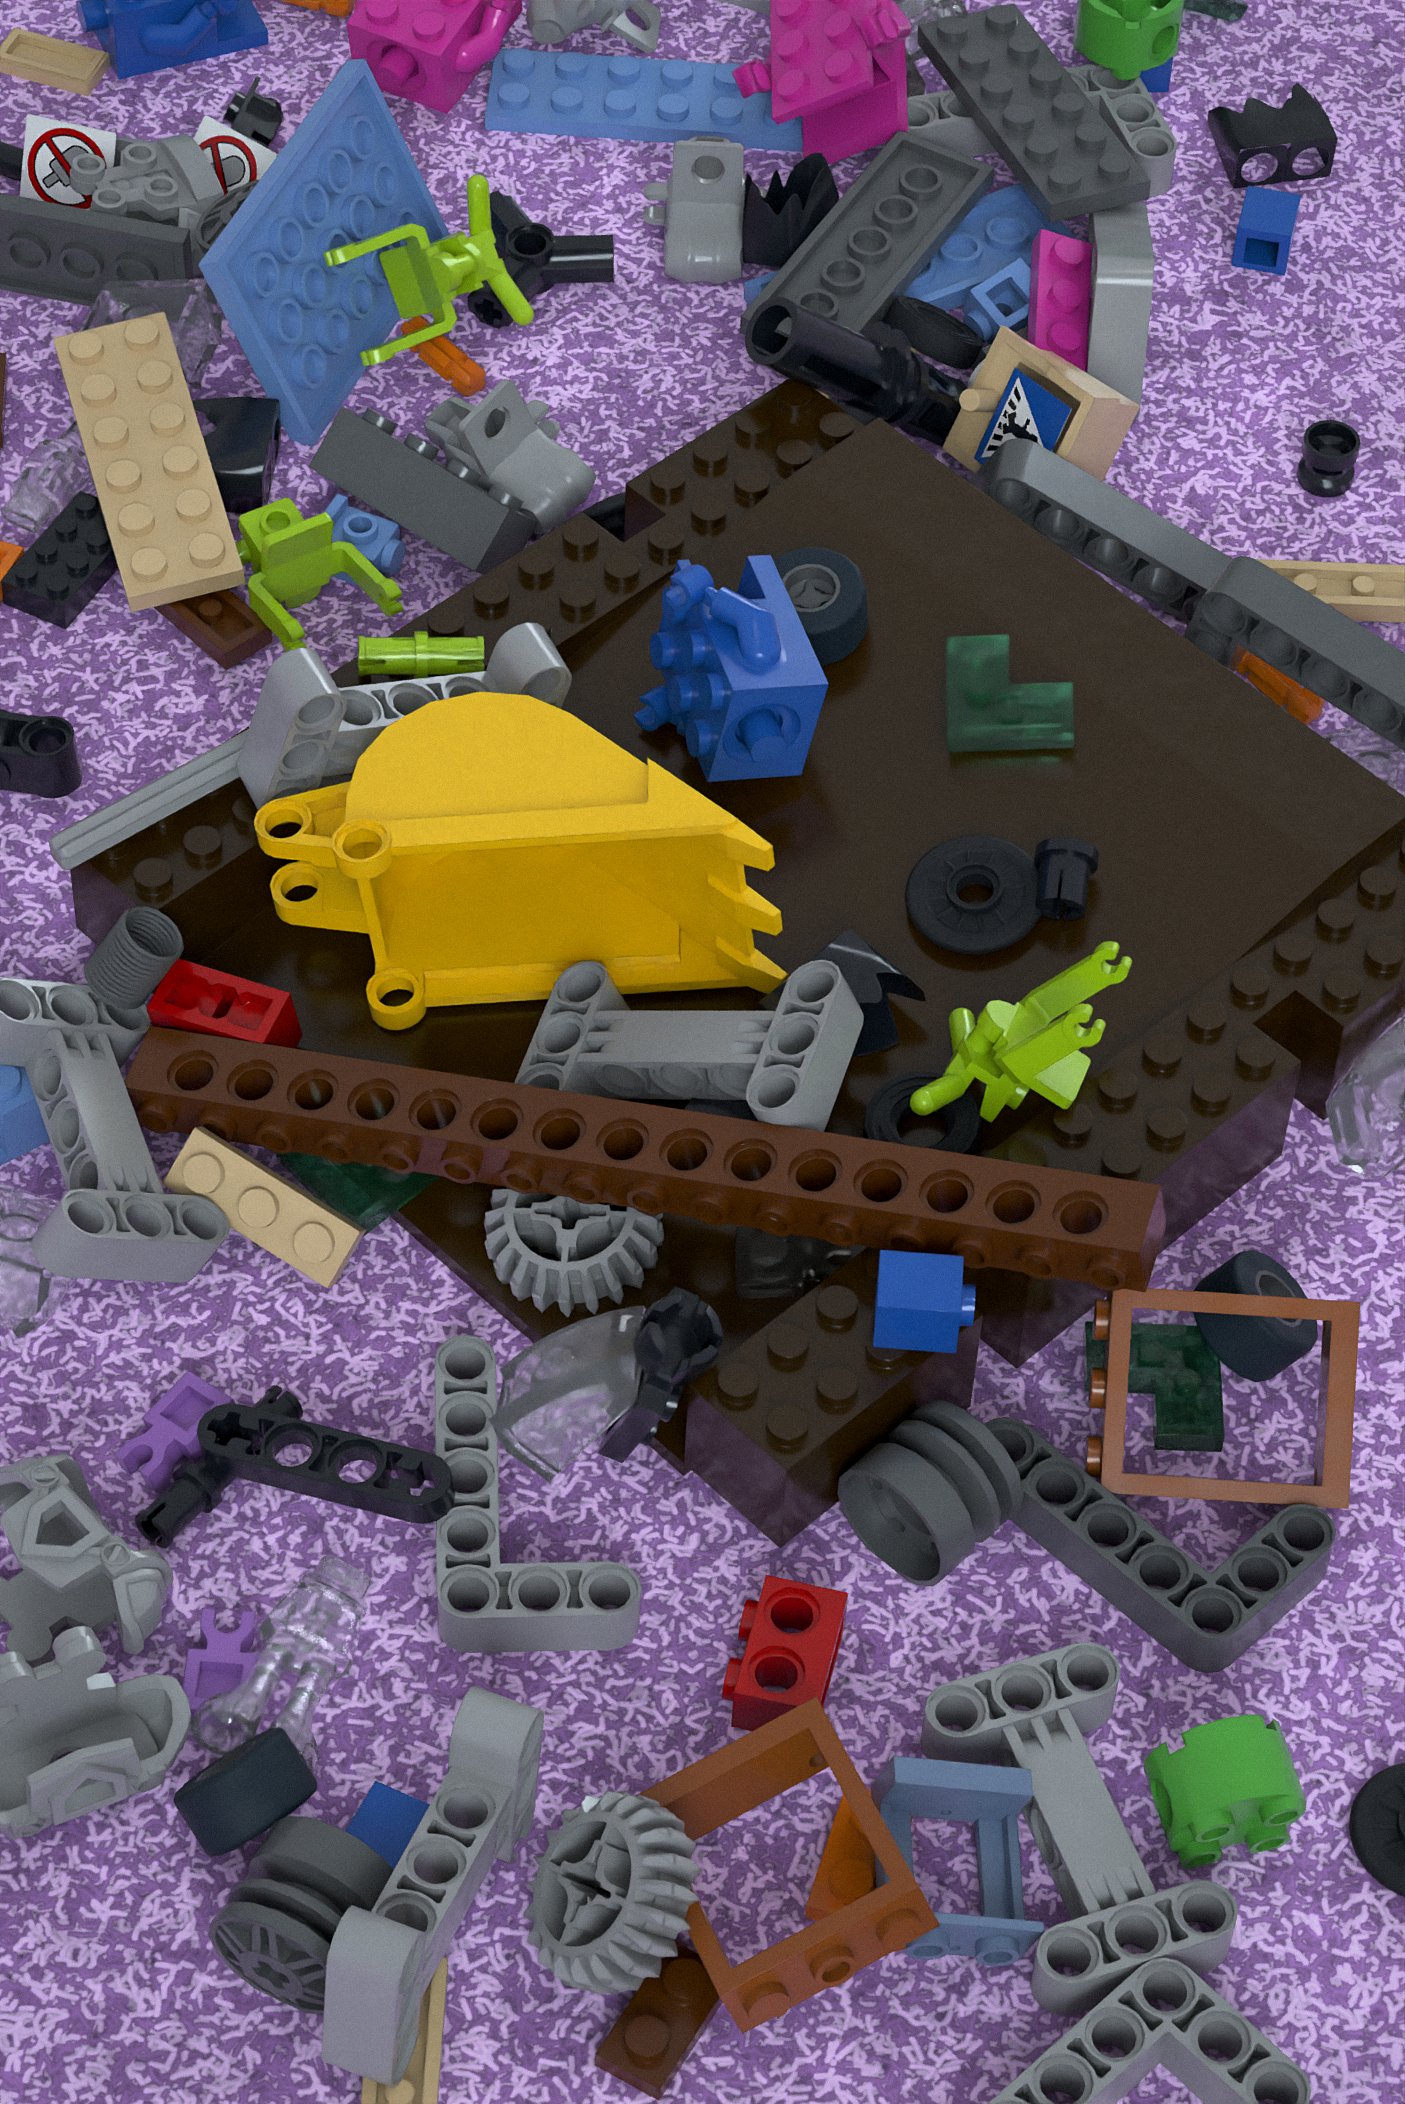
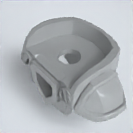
M184 133L159 139L158 141L117 137L114 167L105 169L104 160L95 154L84 153L73 158L70 169V186L77 193L92 195L90 210L190 229L193 277L203 275L198 264L205 254L197 243L195 229L201 216L215 201L224 196V192L212 165L191 136Z
M61 1453L56 1456L49 1455L41 1458L27 1457L16 1461L10 1466H0V1511L2 1513L0 1525L20 1567L24 1569L8 1581L0 1576V1624L6 1622L12 1629L8 1633L6 1642L8 1652L22 1653L26 1662L34 1668L53 1660L54 1651L52 1645L54 1639L52 1635L67 1624L73 1627H90L96 1635L117 1621L124 1652L132 1655L140 1653L144 1649V1640L153 1633L162 1620V1602L166 1599L167 1589L171 1587L174 1580L173 1570L160 1553L149 1549L133 1551L119 1535L112 1533L95 1506L80 1466L70 1454Z
M87 1626L73 1627L61 1633L52 1645L56 1655L55 1660L34 1668L26 1662L24 1655L20 1652L12 1651L0 1654V1833L2 1832L11 1840L32 1836L50 1826L52 1822L56 1826L127 1799L129 1795L150 1791L164 1783L165 1771L172 1767L178 1754L183 1749L192 1723L189 1700L177 1678L153 1673L122 1681L115 1685L110 1672H99L106 1663L107 1655L93 1630ZM68 1752H72V1753H70V1754H68V1755H66V1756H64V1757L58 1759L57 1761H55V1760H56L59 1756H61L62 1754H65V1753H68Z

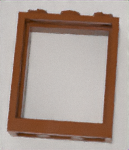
M1147 1288L1146 1293L1127 1289L1107 1290V1299H1095L1092 1334L1093 1340H1104L1103 1368L1091 1367L1088 1406L1089 1408L1100 1409L1098 1436L1087 1435L1084 1471L1091 1477H1096V1481L1108 1491L1116 1494L1283 1505L1308 1504L1316 1507L1349 1509L1360 1302ZM1132 1308L1323 1320L1314 1484L1122 1472Z
M817 1696L637 1794L658 1801L660 1806L667 1808L676 1818L684 1821V1833L688 1838L695 1841L830 1767L890 1879V1882L735 1967H732L700 1900L688 1906L685 1920L692 1929L687 1931L720 1999L742 2034L775 2016L779 2019L791 2007L826 1988L836 1987L845 1983L855 1972L893 1951H901L908 1948L906 1944L940 1926ZM691 1883V1891L697 1896L695 1889Z

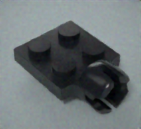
M674 1286L667 1296L653 1303L644 1314L634 1336L598 1454L623 1463L639 1443L648 1446L655 1435L660 1420L668 1422L673 1416L681 1397L682 1383L693 1382L700 1377L718 1357V1348L723 1343L721 1323L718 1315L710 1305L699 1301L700 1296Z

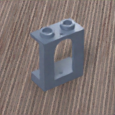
M893 1756L870 1786L871 1798L910 1871L914 1876L910 1816L975 1823L981 1916L933 1912L940 1926L906 1944L908 1948L901 1951H906L907 1956L918 1960H933L946 1955L975 1957L978 1963L986 1966H1004L1021 1959L1044 1933L1043 1922L1025 1920L1017 1815L1033 1797L1031 1769ZM874 1851L876 1888H879L890 1882V1879Z

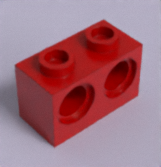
M179 958L162 979L146 1007L151 1024L155 1027L296 1049L303 1036L289 992Z
M766 1575L759 1601L747 1599L743 1609L738 1633V1640L747 1642L743 1660L731 1657L724 1678L722 1699L733 1701L731 1727L754 1731L816 1696L824 1709L845 1629L848 1593ZM785 1627H793L801 1630L802 1632L787 1633L780 1629ZM776 1685L787 1690L783 1692H770L763 1687Z

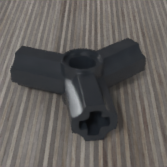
M498 190L489 194L491 227L496 239L494 243L498 257L503 259L508 274L528 303L535 294H541L550 290L555 283L614 282L613 235L554 236L547 226L532 222L511 195L504 196ZM482 281L484 287L472 291L468 295L469 311L475 314L480 322L500 329L503 326H510L514 320L487 281Z

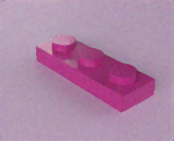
M1040 229L1032 242L1027 341L1041 350L1054 352L1084 372H1087L1092 244Z

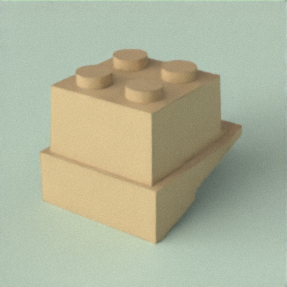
M1001 326L971 389L964 390L960 395L961 410L942 449L974 474L980 469L982 465L974 459V456L1016 367L1072 408L1052 452L1103 482L1140 405L1054 352L1041 350L1021 338L1007 326Z

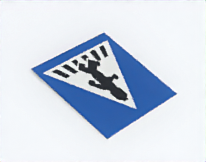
M1015 367L974 459L983 465L1001 444L1015 438L1031 440L1052 452L1072 408Z

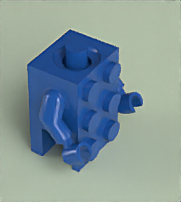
M80 0L76 3L77 15L82 30L85 33L93 31L103 51L110 53L111 66L118 80L269 44L268 30L251 0Z
M771 555L747 556L737 593L725 586L720 590L715 589L713 578L705 567L698 564L691 565L689 559L677 560L674 573L670 577L672 580L671 585L663 590V615L659 630L652 634L650 640L652 665L656 670H661L667 685L654 687L639 696L638 699L647 706L635 712L634 719L636 723L646 731H654L667 722L678 726L677 734L686 738L688 751L692 757L698 758L707 782L801 775L829 683Z

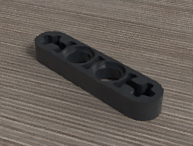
M227 1403L215 1406L204 1414L198 1424L197 1436L203 1459L211 1469L222 1474L411 1523L427 1524L435 1522L447 1515L454 1504L455 1491L449 1465L441 1457L429 1452L241 1404ZM234 1431L241 1432L242 1439L232 1438L227 1446H219L217 1438L229 1439ZM304 1444L312 1450L310 1457L300 1465L284 1466L275 1460L278 1452L287 1445ZM254 1448L260 1449L259 1456H256ZM366 1460L376 1466L374 1474L363 1482L349 1483L339 1477L343 1467L352 1461ZM396 1470L398 1479L391 1477V1471ZM425 1480L433 1481L434 1488H424L420 1496L411 1495L410 1488L419 1489Z

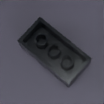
M79 491L1 580L3 604L63 629H67L118 570L98 497L83 491Z

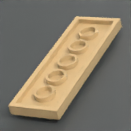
M165 311L53 338L57 358L130 612L246 584L242 563Z

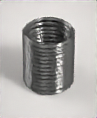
M132 906L124 911L88 959L84 967L85 979L98 998L110 1006L123 1010L136 1009L144 1004L162 978L165 977L178 960V957L181 956L184 949L183 937L170 918L160 911L146 906Z

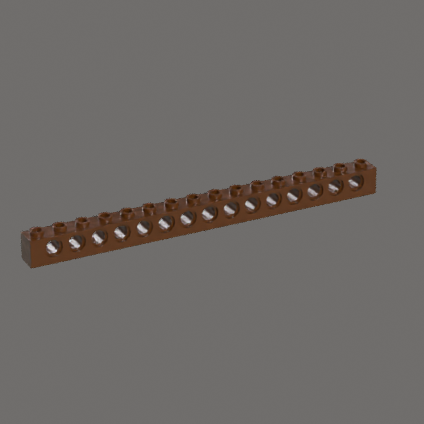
M155 1026L149 1027L124 1080L140 1127H145L159 1134L177 1132L190 1135L194 1127L203 1126L228 1143L237 1142L261 1146L280 1154L292 1151L322 1156L332 1162L341 1164L352 1161L383 1166L401 1174L413 1171L443 1176L461 1184L479 1182L508 1187L522 1194L540 1192L570 1197L583 1204H597L600 1202L631 1207L649 1215L667 1213L697 1218L710 1225H724L728 1223L758 1228L776 1236L794 1234L825 1239L832 1244L842 1247L861 1245L891 1251L964 1256L963 1265L970 1268L994 1267L1024 1272L1033 1278L1042 1280L1061 1278L1091 1283L1100 1289L1108 1291L1127 1289L1146 1293L1166 1228L1161 1185Z

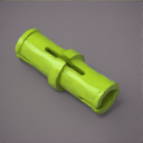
M414 631V637L358 636V676L414 675L415 679L428 678V675H455L484 671L483 636L428 637L427 631Z

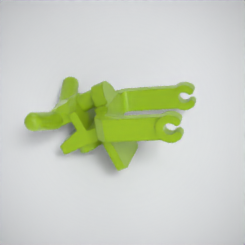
M479 174L473 175L466 184L469 233L471 236L466 237L465 233L460 231L430 243L425 227L411 223L398 226L355 244L354 242L348 243L323 253L327 267L335 266L405 239L407 245L389 249L379 255L397 309L403 319L427 313L433 314L434 320L431 324L360 352L359 355L363 366L375 365L394 357L397 352L451 331L457 320L451 300L455 299L456 295L484 287L482 283L484 280L487 281L516 324L525 326L532 322L534 311L508 274L503 259L498 257L494 246L496 239L491 227L489 183L484 176Z
M287 497L242 514L239 517V530L244 539L235 543L242 566L248 562L252 563L254 575L250 576L248 582L251 609L257 613L261 620L280 639L286 652L298 648H307L305 643L299 640L305 637V632L300 623L279 603L284 602L288 608H295L312 601L319 594L321 586L328 584L329 577L335 574L347 573L380 607L387 617L403 612L404 609L401 602L396 601V599L402 597V593L393 579H386L352 543L343 541L332 543L334 522L327 512L304 519L293 501Z
M1114 941L1103 942L1095 948L1093 954L1035 988L1020 1002L1017 1001L1015 1005L1001 1000L988 1002L977 1018V1025H975L974 1015L969 1009L961 1007L953 1010L949 1016L953 1055L941 1078L912 1094L910 1098L911 1109L918 1115H928L961 1097L974 1078L987 1084L980 1116L990 1123L993 1122L1005 1104L1015 1110L1030 1088L1059 1107L1068 1109L1076 1099L1091 1063L1089 1057L1078 1051V1049L1097 1044L1106 1026L1104 1020L1096 1019L1091 1028L1081 1027L1078 1023L1089 1021L1093 1007L1089 1004L1079 1003L1111 984L1122 982L1128 975L1132 959L1124 956L1116 966L1107 964L1105 960L1115 959L1120 946ZM1068 1011L1066 1015L1049 1024L1054 1018Z

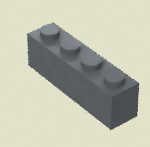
M343 406L341 407L312 459L309 468L482 575L524 549L538 522L519 511L524 502L522 499L495 484L492 485L489 492L476 485L481 474L453 458H450L447 466L435 459L439 451L437 447L410 432L405 440L393 434L398 424L383 414L367 407L362 416Z

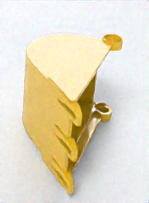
M475 692L430 702L388 725L358 758L351 781L272 800L260 808L254 819L259 846L266 854L274 858L300 860L283 866L272 876L270 888L276 913L281 920L291 925L369 934L375 958V974L368 981L366 993L372 1019L385 1029L402 1030L412 1027L424 1017L427 1007L549 999L559 976L570 966L584 961H595L602 964L621 994L749 986L769 994L789 978L788 973L754 948L752 929L777 936L783 930L781 911L746 885L744 865L765 871L772 869L775 866L773 846L735 816L649 758L648 765H646L571 713L529 695ZM295 822L302 826L291 837L275 838L269 835V832L281 823ZM308 885L317 889V892L311 898L304 901L296 902L285 898L289 890L297 886ZM403 989L413 993V997L407 1003L400 1006H386L380 1002L381 998L392 990Z

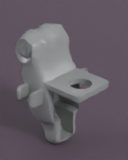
M529 0V7L526 10V23L534 40L540 44L562 42L576 30L600 23L602 33L609 29L645 53H653L657 49L661 11L647 0ZM631 10L639 15L645 23L646 30H641L629 21L625 11Z
M719 136L691 137L689 141L678 140L674 143L673 168L667 183L653 182L645 186L643 195L648 200L666 201L665 207L648 206L643 211L645 222L653 225H665L663 257L664 274L687 284L707 282L714 285H721L742 278L744 267L742 223L746 180L743 170L744 147L742 144L731 143L729 139ZM758 187L761 195L765 198L768 190Z
M508 379L502 380L477 406L468 404L462 398L451 397L436 407L425 421L424 426L428 439L444 450L447 463L450 458H453L481 474L476 485L488 492L492 485L495 484L524 501L519 511L538 522L533 533L543 534L562 525L573 509L586 502L596 480V474L593 469L587 466L574 450L562 447L553 440L560 431V425L553 420H542L548 414L549 405L539 400H532L525 405L515 383Z

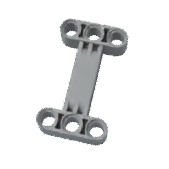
M529 622L511 628L499 638L486 671L337 688L317 651L311 648L290 650L277 658L267 672L237 762V772L259 811L263 805L272 800L318 789L322 777L354 773L358 758L388 725L430 702L475 692L529 695L561 709L571 685L572 675L544 627L538 623Z
M827 960L810 961L795 970L785 984L776 1011L630 1010L606 968L599 962L584 961L567 968L555 982L514 1083L612 1099L691 1100L692 1098L747 1100L758 1122L824 1132L862 1029L864 1015L839 967Z
M8 977L0 978V1065L25 1067L68 1191L33 1236L31 1246L35 1258L46 1270L67 1278L171 1283L190 1282L227 1239L230 1228L223 1211L208 1199L195 1195L164 1194L120 1072V1068L145 1037L149 1027L152 1026L146 1009L148 1005L144 1002L142 1006L136 1009L123 1010L110 1006L99 999L89 985Z
M1092 1642L1071 1644L953 1680L936 1687L927 1697L920 1740L922 1753L927 1759L985 1764L997 1760L999 1765L1003 1767L1031 1769L1033 1797L1024 1806L1021 1813L1071 1920L1049 1928L1038 1940L1030 1987L1032 1996L1041 2007L1050 2013L1062 2016L1078 2014L1093 2009L1134 1971L1151 1959L1169 1958L1178 1960L1196 1974L1210 1971L1221 1965L1228 1956L1238 1915L1235 1898L1228 1889L1216 1882L1207 1880L1191 1881L1156 1892L1081 1735L1104 1725L1112 1716L1121 1672L1115 1655L1101 1644ZM1084 1684L1091 1686L1096 1690L1085 1691L1077 1688L1074 1685ZM1009 1705H1024L1030 1708L1031 1710H1014ZM943 1725H959L966 1730L955 1732L944 1728ZM1187 1923H1205L1213 1928L1214 1932L1204 1933L1196 1931ZM1136 1944L1144 1948L1148 1953L1138 1955L1128 1953L1120 1945ZM1066 1965L1076 1969L1080 1974L1068 1977L1055 1972L1052 1967Z
M472 1686L466 1693L457 1712L451 1732L447 1775L372 1911L369 1912L351 1905L342 1916L333 1936L326 1963L322 2061L395 2088L401 2081L417 2042L421 1998L495 1858L513 1864L519 1855L512 1852L518 1838L526 1839L529 1834L536 1803L544 1711L477 1686Z

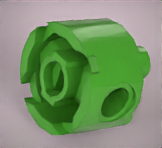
M1078 0L1073 46L1089 60L1109 68L1114 77L1122 80L1136 79L1141 75V71L1163 65L1177 54L1185 0Z
M1250 1714L1223 1718L1199 1725L1181 1733L1185 1747L1170 1754L1167 1744L1164 1742L1153 1749L1143 1761L1144 1773L1169 1848L1178 1854L1181 1866L1185 1869L1214 1863L1223 1855L1221 1847L1242 1842L1247 1843L1249 1852L1252 1854L1282 1847L1291 1839L1287 1827L1296 1822L1306 1811L1307 1801L1279 1722L1273 1718L1268 1725H1265L1262 1715Z

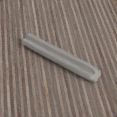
M248 729L52 835L48 842L50 854L54 861L63 870H71L239 778L237 762Z

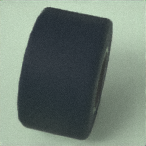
M804 547L786 552L775 559L774 564L820 666L838 662L856 650L866 635L868 623L866 585L859 568L845 555L828 548Z
M1255 1250L1239 1252L1202 1279L1194 1289V1291L1307 1298L1298 1282L1282 1265L1270 1256ZM1193 1312L1197 1327L1213 1353L1237 1375L1253 1382L1272 1379L1307 1354L1318 1339L1317 1320Z
M276 1727L242 1743L201 1770L175 1793L174 1804L205 1853L210 1857L221 1856L256 1838L270 1829L276 1821L295 1811L316 1791L317 1780L286 1731L281 1727Z

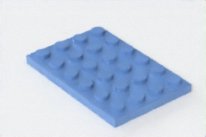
M365 58L347 60L198 264L269 399L279 400L280 422L290 440L314 447L368 367L363 366L359 353L384 343L401 318L379 255L389 249L407 245L405 239H402L347 262L327 267L323 253L348 243L354 242L355 244L390 229L411 223L425 227L430 243L450 235Z

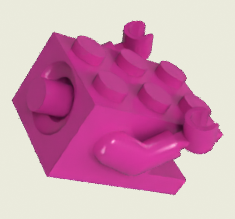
M355 0L354 13L346 23L352 60L366 59L381 90L447 114L461 98L483 65L498 55L505 34L523 11L522 0Z
M770 0L771 48L764 65L761 59H755L732 71V75L743 99L748 98L755 92L766 93L772 91V119L777 125L799 116L802 117L803 158H806L811 153H822L829 165L889 141L898 130L908 133L905 38L911 32V24L894 0Z

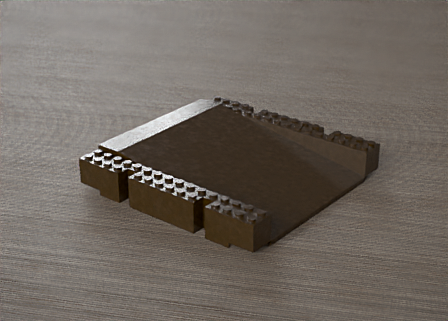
M788 378L627 482L625 485L624 543L585 513L580 512L388 636L414 637V631H427L428 637L483 636L484 671H486L496 643L508 630L528 622L538 623L543 626L572 675L571 685L562 705V710L571 713L646 765H648L649 758L735 816L773 846L775 866L772 869L765 871L744 865L746 885L781 911L783 930L775 936L752 929L754 948L788 973V977H790L795 970L806 964L831 941L850 928L924 991L926 1001H918L888 993L889 1006L899 1034L898 1044L861 1057L851 1056L824 1132L864 1138L863 1127L866 1107L877 1089L896 1076L914 1071L944 1074L953 1055L949 1028V1016L953 1010L961 1007L969 1009L973 1013L975 1025H977V1018L988 1002L1001 1000L1015 1005L1017 1001L1020 1002L1035 988L1093 954L1099 944L1107 941L1117 942L1120 949L1116 958L1105 961L1111 966H1116L1120 963L1122 957H1130L1132 965L1127 977L1122 982L1111 984L1079 1003L1089 1004L1093 1007L1089 1021L1078 1023L1081 1027L1091 1028L1096 1019L1104 1020L1106 1026L1097 1044L1078 1049V1051L1089 1057L1091 1063L1076 1099L1068 1109H1063L1030 1088L1015 1110L1005 1104L992 1123L982 1118L981 1143L975 1156L1161 1185L1166 1228L1158 1254H1160L1282 1155L1294 1098L1324 1121L1405 1056V796L880 417L865 426L820 392L805 384ZM804 547L828 548L845 555L859 568L866 585L868 606L867 631L856 650L838 662L821 666L829 685L801 775L707 782L698 758L692 757L688 751L686 738L677 734L678 726L667 722L654 731H646L636 723L634 719L635 712L647 706L638 699L639 696L654 687L667 685L661 670H656L652 665L650 640L652 634L659 630L663 615V590L671 585L672 580L670 577L674 573L677 560L689 559L691 565L698 564L705 567L713 578L715 589L720 590L725 586L737 593L747 556L771 555L774 561L786 552ZM358 656L330 674L337 688L415 679L414 675L358 676ZM428 675V678L446 675ZM248 726L247 728H245L244 730H242L241 732H239L238 734H240V733L244 732L245 730L249 729V726ZM353 773L322 777L318 789L349 782L352 779ZM241 777L70 870L76 927L97 946L100 945L124 911L130 907L146 906L160 911L170 918L183 937L184 949L181 956L178 957L179 959L291 994L303 1034L296 1049L514 1083L548 999L427 1007L424 1017L410 1028L389 1030L379 1026L372 1019L366 993L368 981L375 974V958L369 934L291 925L281 920L276 913L270 888L272 876L283 866L300 860L274 858L260 848L254 825L258 809ZM295 822L277 825L269 832V835L275 838L291 837L302 826ZM984 835L1006 840L1020 847L1033 860L1038 843L1057 837L1073 838L1087 842L1099 852L1098 869L1094 874L1090 875L1086 912L1082 918L1073 921H1063L1065 902H1062L1060 921L1041 915L1036 925L1021 940L1002 950L986 954L956 953L943 949L927 940L915 928L908 915L905 904V889L912 869L928 851L943 842L963 836ZM980 884L968 885L958 893L961 901L972 905L982 904L993 895V892L988 887ZM308 885L297 886L289 890L285 898L296 902L304 901L311 898L317 892V889ZM156 986L155 990H153V992H152L153 995H154L155 991L157 990L158 986ZM749 986L621 995L630 1010L760 1011L759 1002L768 993L758 991ZM403 989L392 990L386 993L380 1002L386 1006H400L407 1003L413 997V993ZM1068 1011L1054 1018L1049 1024L1066 1015ZM974 1078L967 1087V1090L974 1096L980 1112L987 1084ZM618 1099L682 1110L690 1101L687 1099ZM913 1111L902 1118L897 1132L899 1137L907 1144L916 1147H928L935 1145L944 1138L948 1131V1124L937 1112H932L928 1115H918ZM326 1159L610 1412L634 1336L644 1314L653 1303L667 1296L674 1286L700 1296L699 1301L708 1303L718 1315L721 1323L723 1343L718 1348L719 1355L704 1374L693 1382L682 1383L681 1397L673 1416L668 1422L660 1420L649 1446L683 1476L692 1470L779 1548H782L839 1502L837 1494L839 1477L878 1443H887L888 1434L927 1400H945L965 1410L971 1406L980 1339L1017 1369L1092 1309L1095 1299H1104L1107 1296V1290L1100 1289L1091 1283L1061 1278L1042 1280L1033 1278L1024 1272L994 1267L976 1269L963 1265V1284L976 1286L973 1326L959 1327L956 1353L873 1347L875 1296L880 1250L885 1249L861 1245L842 1247L832 1244L825 1239L794 1234L776 1236L758 1228L728 1223L724 1225H710L697 1218L663 1213L661 1218L664 1230L663 1245L656 1247L658 1254L656 1268L642 1269L644 1281L642 1282L641 1289L625 1284L622 1285L624 1297L621 1304H617L608 1296L598 1299L599 1307L595 1315L588 1310L585 1303H575L574 1309L567 1318L560 1311L557 1301H554L542 1313L534 1306L532 1296L519 1301L512 1294L510 1283L502 1284L501 1280L496 1276L493 1260L488 1258L485 1247L487 1234L484 1227V1218L486 1217V1212L493 1210L490 1201L492 1190L507 1189V1187L479 1182L461 1184L443 1176L413 1171L401 1174L383 1166L352 1161L341 1164ZM600 1202L597 1203L602 1205H610L611 1211H619L611 1204ZM528 1247L535 1254L543 1258L559 1261V1258L555 1255L539 1253L537 1247Z

